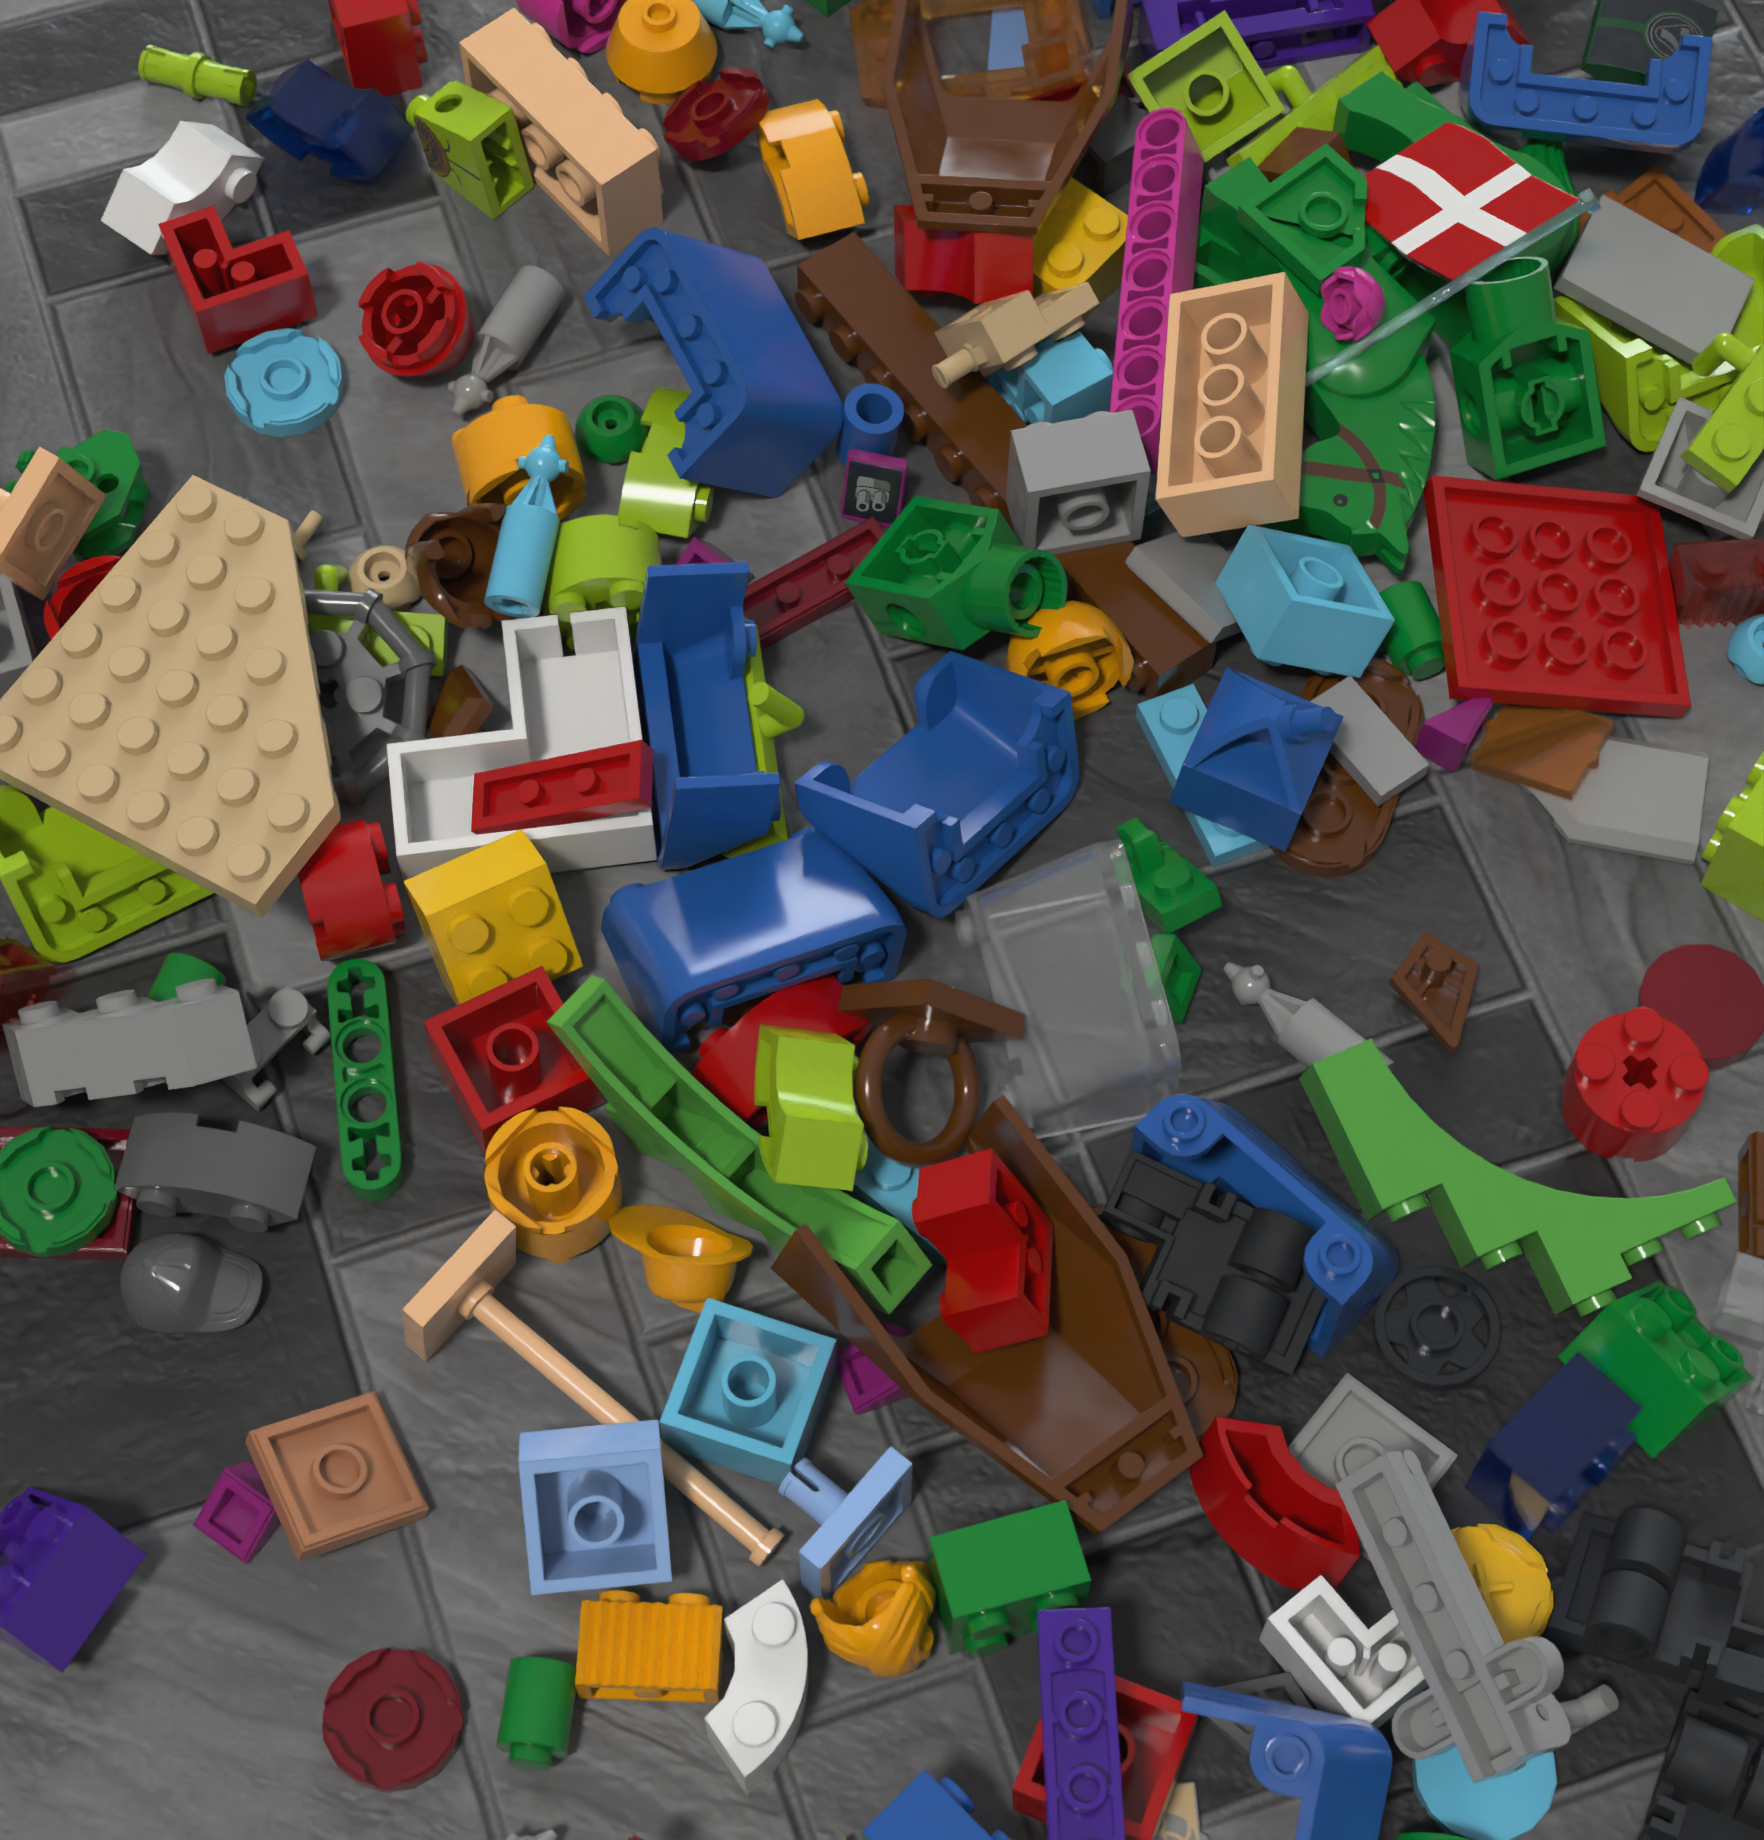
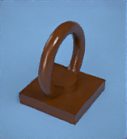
M933 979L843 985L838 1011L879 1025L871 1034L862 1050L855 1078V1098L858 1114L864 1124L863 1128L874 1146L894 1163L914 1169L941 1163L953 1157L964 1145L968 1135L971 1133L980 1104L979 1072L975 1057L968 1043L1022 1040L1026 1014ZM897 1045L920 1053L945 1055L951 1067L954 1080L952 1111L942 1131L926 1142H913L899 1134L892 1126L884 1108L882 1098L883 1071L890 1053Z

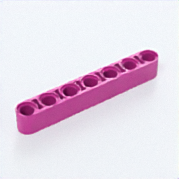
M1161 108L1152 111L1138 124L1135 134L1110 401L1111 413L1133 410L1151 470L1150 474L1157 473L1170 294L1193 290L1203 172L1202 152L1184 115L1174 108Z

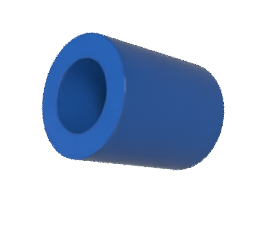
M864 384L854 388L847 395L843 407V422L835 447L836 454L844 466L847 464L849 449H858L894 457L904 415V406L900 397L893 390L880 384Z

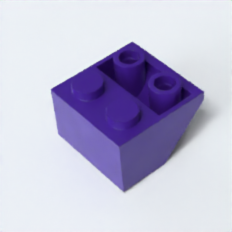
M28 1487L23 1495L10 1501L0 1514V1639L29 1658L63 1673L147 1554L88 1507Z

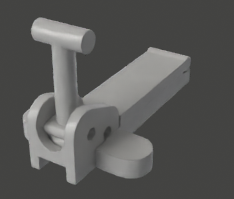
M1405 1450L1402 1453L1400 1451L1385 1452L1335 1484L1429 1686V1689L1404 1702L1393 1716L1392 1733L1394 1741L1401 1752L1410 1758L1420 1760L1444 1754L1457 1747L1473 1783L1507 1776L1520 1770L1526 1765L1528 1760L1562 1747L1569 1742L1572 1734L1618 1709L1617 1696L1609 1686L1603 1684L1577 1699L1559 1703L1552 1693L1559 1687L1563 1679L1564 1664L1560 1652L1547 1639L1533 1636L1504 1644L1421 1469L1420 1460L1411 1450Z

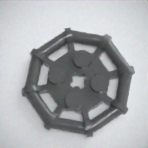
M372 588L368 589L365 593L304 589L307 614L354 617L347 634L334 633L327 630L314 632L311 629L310 623L307 624L310 645L315 657L318 681L325 685L335 681L339 685V688L333 694L338 702L337 705L331 710H328L323 705H320L322 718L326 724L331 760H337L341 771V776H332L334 791L338 801H349L353 807L365 803V796L389 776L387 745L358 770H356L352 757L380 732L394 738L388 744L427 739L425 735L431 668L435 667L437 663L433 651H425L385 605L382 593ZM371 626L400 659L398 662L382 667L362 643ZM405 678L402 725L387 719L386 696L387 692L389 693L390 683Z

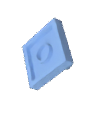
M891 1446L849 1494L814 1467L812 1462L806 1457L794 1466V1470L798 1473L794 1476L789 1472L779 1486L778 1493L784 1498L787 1497L821 1525L799 1551L801 1590L812 1600L820 1596L824 1600H829L837 1588L846 1581L911 1505L912 1463Z

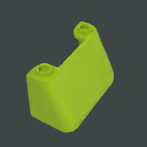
M1758 224L1748 226L1723 237L1710 253L1755 279L1730 333L1755 352L1764 341V228ZM1562 295L1554 298L1556 317L1590 331L1600 403L1618 432L1640 451L1651 452L1655 450L1679 397L1713 411L1741 373L1725 361L1710 376H1699L1694 372L1691 364L1569 296Z
M0 785V881L34 948L42 958L60 963L78 959L214 893L54 807L38 813L32 800L24 791L14 786Z

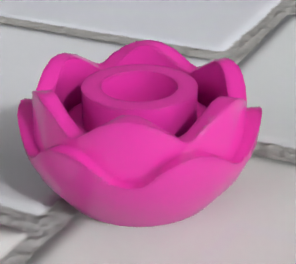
M1339 267L1334 270L1333 276L1322 284L1320 290L1324 299V305L1321 309L1320 318L1322 324L1334 333L1335 339L1357 343L1375 331L1383 318L1385 300L1381 286L1368 272L1358 267Z

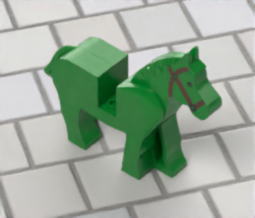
M1382 71L1338 99L1332 130L1333 132H1340L1349 150L1368 155L1382 163L1446 122L1464 126L1482 135L1468 125L1461 117L1450 113L1417 81L1404 88ZM1487 138L1531 175L1577 197L1566 167L1563 142L1533 139L1518 151H1515ZM1248 157L1205 185L1201 217L1198 223L1193 290L1281 272L1286 273L1309 313L1303 421L1310 425L1320 440L1309 446L1302 454L1299 519L1256 526L1283 532L1315 534L1331 542L1350 545L1356 557L1375 554L1394 573L1402 574L1405 558L1409 551L1406 531L1410 527L1421 502L1430 466L1435 433V400L1426 357L1433 331L1452 348L1471 330L1464 282L1462 281L1454 285L1410 262L1365 223V251L1362 264L1358 268L1368 272L1381 286L1385 300L1383 318L1375 331L1360 342L1354 343L1335 339L1334 333L1321 322L1320 313L1324 305L1322 295H1317L1237 221L1238 206L1270 184L1253 160ZM1579 208L1497 260L1514 257L1544 258L1549 264L1552 284L1556 269L1565 260L1575 244L1579 229Z

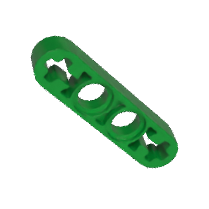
M351 959L342 962L333 969L327 984L341 1163L348 1187L354 1195L365 1201L379 1202L389 1199L399 1191L404 1182L405 1175L390 1001L385 979L379 967L366 959ZM353 982H365L367 990L364 991L363 996L367 1017H355V1009L349 995L352 992ZM371 1036L381 1043L380 1052L369 1062L355 1063L345 1056L347 1046L355 1038ZM365 1095H377L386 1101V1110L377 1120L369 1123L359 1122L350 1115L351 1107L357 1099ZM364 1141H376L381 1163L383 1166H386L380 1169L379 1179L373 1181L367 1180L365 1172L361 1171L366 1169L368 1165L367 1149Z

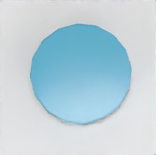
M290 328L265 331L244 342L236 351L237 358L232 362L231 367L228 364L224 375L229 405L240 422L259 434L276 437L305 434L324 424L338 409L345 389L340 360L329 343L316 336L317 340L312 337L304 336L302 330Z
M1457 1747L1441 1755L1420 1760L1413 1758L1411 1764L1414 1793L1422 1808L1425 1807L1428 1815L1436 1821L1435 1825L1446 1835L1471 1840H1517L1529 1833L1549 1810L1557 1785L1553 1752L1528 1760L1523 1768L1510 1775L1473 1783Z

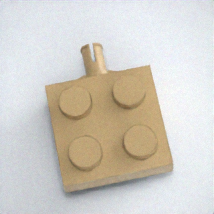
M1089 282L1042 294L1034 299L1030 291L1027 290L981 303L935 332L948 358L933 365L931 369L932 374L941 387L947 388L950 384L971 371L977 372L979 370L982 377L1003 367L1006 371L1012 370L1038 354L1034 347L1035 345L1050 337L1053 341H1057L1081 328L1085 324L1081 315L1098 305L1099 301Z

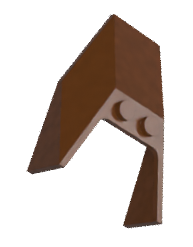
M896 0L882 76V88L919 229L1038 235L1116 101L1133 31V0H1116L1112 33L1109 41L1077 94L1072 99L1061 102L960 97L948 94L942 87L921 12L920 0Z
M1003 1094L991 1103L968 1135L965 1145L969 1154L992 1148L1054 1225L1047 1336L974 1353L955 1330H950L947 1327L941 1314L910 1335H892L884 1329L806 1223L794 1231L771 1269L915 1402L1052 1503L1066 1500L1071 1517L1095 1535H1098L1203 1457V1453L1127 1254Z

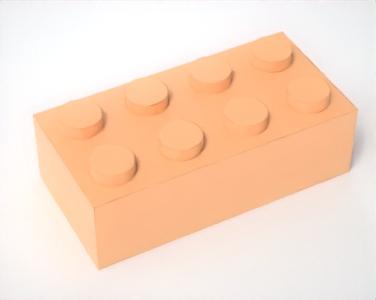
M513 8L459 42L465 84L512 107L532 179L609 257L629 245L645 229L656 227L663 222L661 195H663L664 189L660 181L658 164L661 153L655 139L644 128L638 130L624 116L620 105L609 93L601 94L588 81L581 65L571 57L566 59L553 46L549 35L538 23L531 25Z
M1285 272L1170 294L1155 500L1181 537L1244 528L1248 524L1256 526L1299 519L1309 313Z

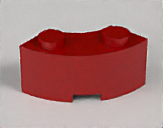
M1396 0L1366 23L1393 72L1409 82L1414 83L1417 81L1423 87L1459 81L1461 63L1478 11L1508 14L1507 31L1512 40L1520 46L1522 44L1532 45L1506 0Z
M894 205L895 275L905 290H911V293L917 296L932 297L948 292L966 297L974 304L985 303L1027 290L1030 291L1033 297V235L919 229L912 205Z
M832 973L769 993L765 1000L755 1006L730 1029L722 1027L713 1032L701 1044L698 1055L702 1059L690 1074L748 1126L756 1128L768 1124L767 1107L754 1105L755 1064L760 1024L836 1033L854 1044L855 1050L874 1024L838 1011L843 985Z
M1215 1417L1199 1442L1203 1457L1189 1467L1195 1494L1211 1524L1237 1554L1280 1585L1302 1591L1322 1575L1335 1590L1360 1556L1358 1534L1338 1490L1327 1487L1304 1471L1288 1450L1281 1426Z

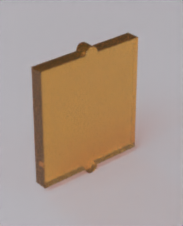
M1504 704L1495 720H1488L1486 722V735L1470 759V768L1572 800L1589 770L1596 769L1599 766V753L1614 730V720L1577 709Z

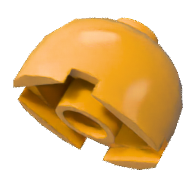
M1066 601L1065 606L1058 610L1040 609L1029 616L1030 619L1027 621L1031 625L1043 627L1038 637L1028 638L1018 635L1010 637L1005 663L1006 670L1071 692L1074 720L1105 706L1110 702L1106 692L1118 680L1124 688L1131 677L1134 659L1121 630L1111 617L1089 603Z

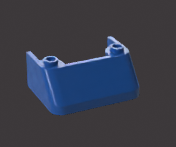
M748 562L647 566L633 650V669L642 741L653 749L651 813L657 855L656 863L659 870L685 869L767 835L771 821L780 820L779 772L765 773L756 769L743 678L746 657H755L757 650L754 620H744L743 602L750 573Z
M1182 1682L1180 1692L1181 1711L1254 1726L1249 1759L1255 1777L1265 1788L1274 1793L1302 1799L1294 1840H1378L1392 1769L1391 1749L1386 1738L1378 1728L1366 1721L1190 1682Z

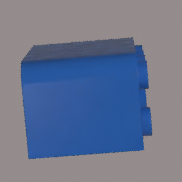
M648 228L635 237L583 295L595 319L613 322L619 316H623L625 321L640 325L645 320L655 322L690 386L692 393L674 411L678 421L685 423L684 442L682 448L674 447L667 455L680 479L777 498L839 433L843 422V406L840 397L768 268L759 257L659 228Z

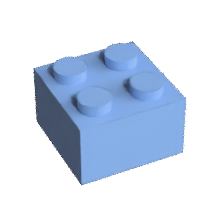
M659 1420L520 1433L518 1463L531 1595L672 1582Z

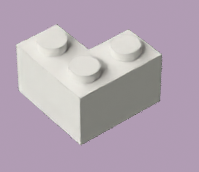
M1322 1575L1269 1616L1259 1638V1641L1286 1672H1290L1299 1688L1319 1711L1363 1720L1374 1725L1376 1728H1379L1391 1718L1404 1702L1420 1694L1428 1687L1394 1611L1389 1612L1368 1630Z

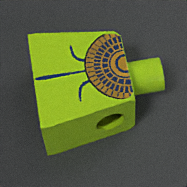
M458 81L447 83L431 97L422 94L410 102L406 110V121L417 129L430 169L493 220L496 219L534 187L512 107Z

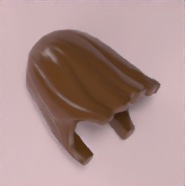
M481 503L470 505L457 513L444 511L425 514L410 532L407 544L405 545L406 565L414 588L430 606L459 628L463 629L470 626L474 629L479 627L486 629L493 624L494 620L502 622L517 618L498 613L484 603L502 519L506 511L503 504Z

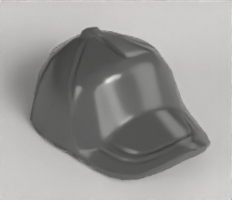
M167 1232L157 1236L153 1235L143 1240L128 1254L120 1273L121 1298L129 1316L138 1326L166 1334L225 1332L244 1325L253 1315L259 1304L264 1284L263 1273L259 1265L251 1259L215 1245L199 1236L184 1232Z

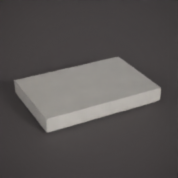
M1602 194L1594 205L1554 289L1692 365L1693 359L1718 334L1723 332L1731 333L1755 279Z

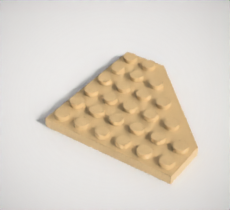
M192 475L0 699L1 780L261 918L264 917L341 820L338 798L334 791L330 767H332L326 724L322 718L318 695L321 693L315 657L310 645L307 627L309 620L303 583L299 577L296 555H298L296 540L289 521Z

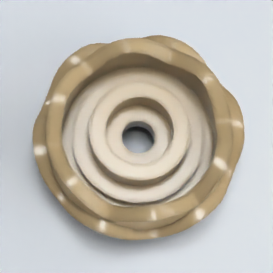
M390 545L369 548L356 558L348 572V592L365 593L368 589L372 588L383 594V602L391 611L405 612L420 597L410 579L406 565L405 550ZM383 577H390V578H389L388 580H386V581H381V580H379L380 578H383Z

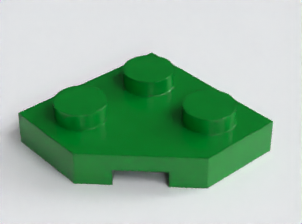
M1325 143L1238 206L1237 221L1319 295L1321 294L1322 284L1333 276L1334 270L1346 266L1358 267L1362 264L1365 251L1366 229H1364L1367 179Z

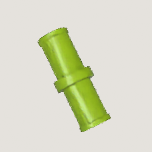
M147 45V51L143 50L141 53L138 70L139 76L143 81L175 87L176 89L183 90L187 97L202 99L204 96L214 97L243 107L248 106L249 101H252L254 98L257 79L255 72L252 70L219 64L212 61L209 55L200 52H193L191 55L180 54L155 45Z

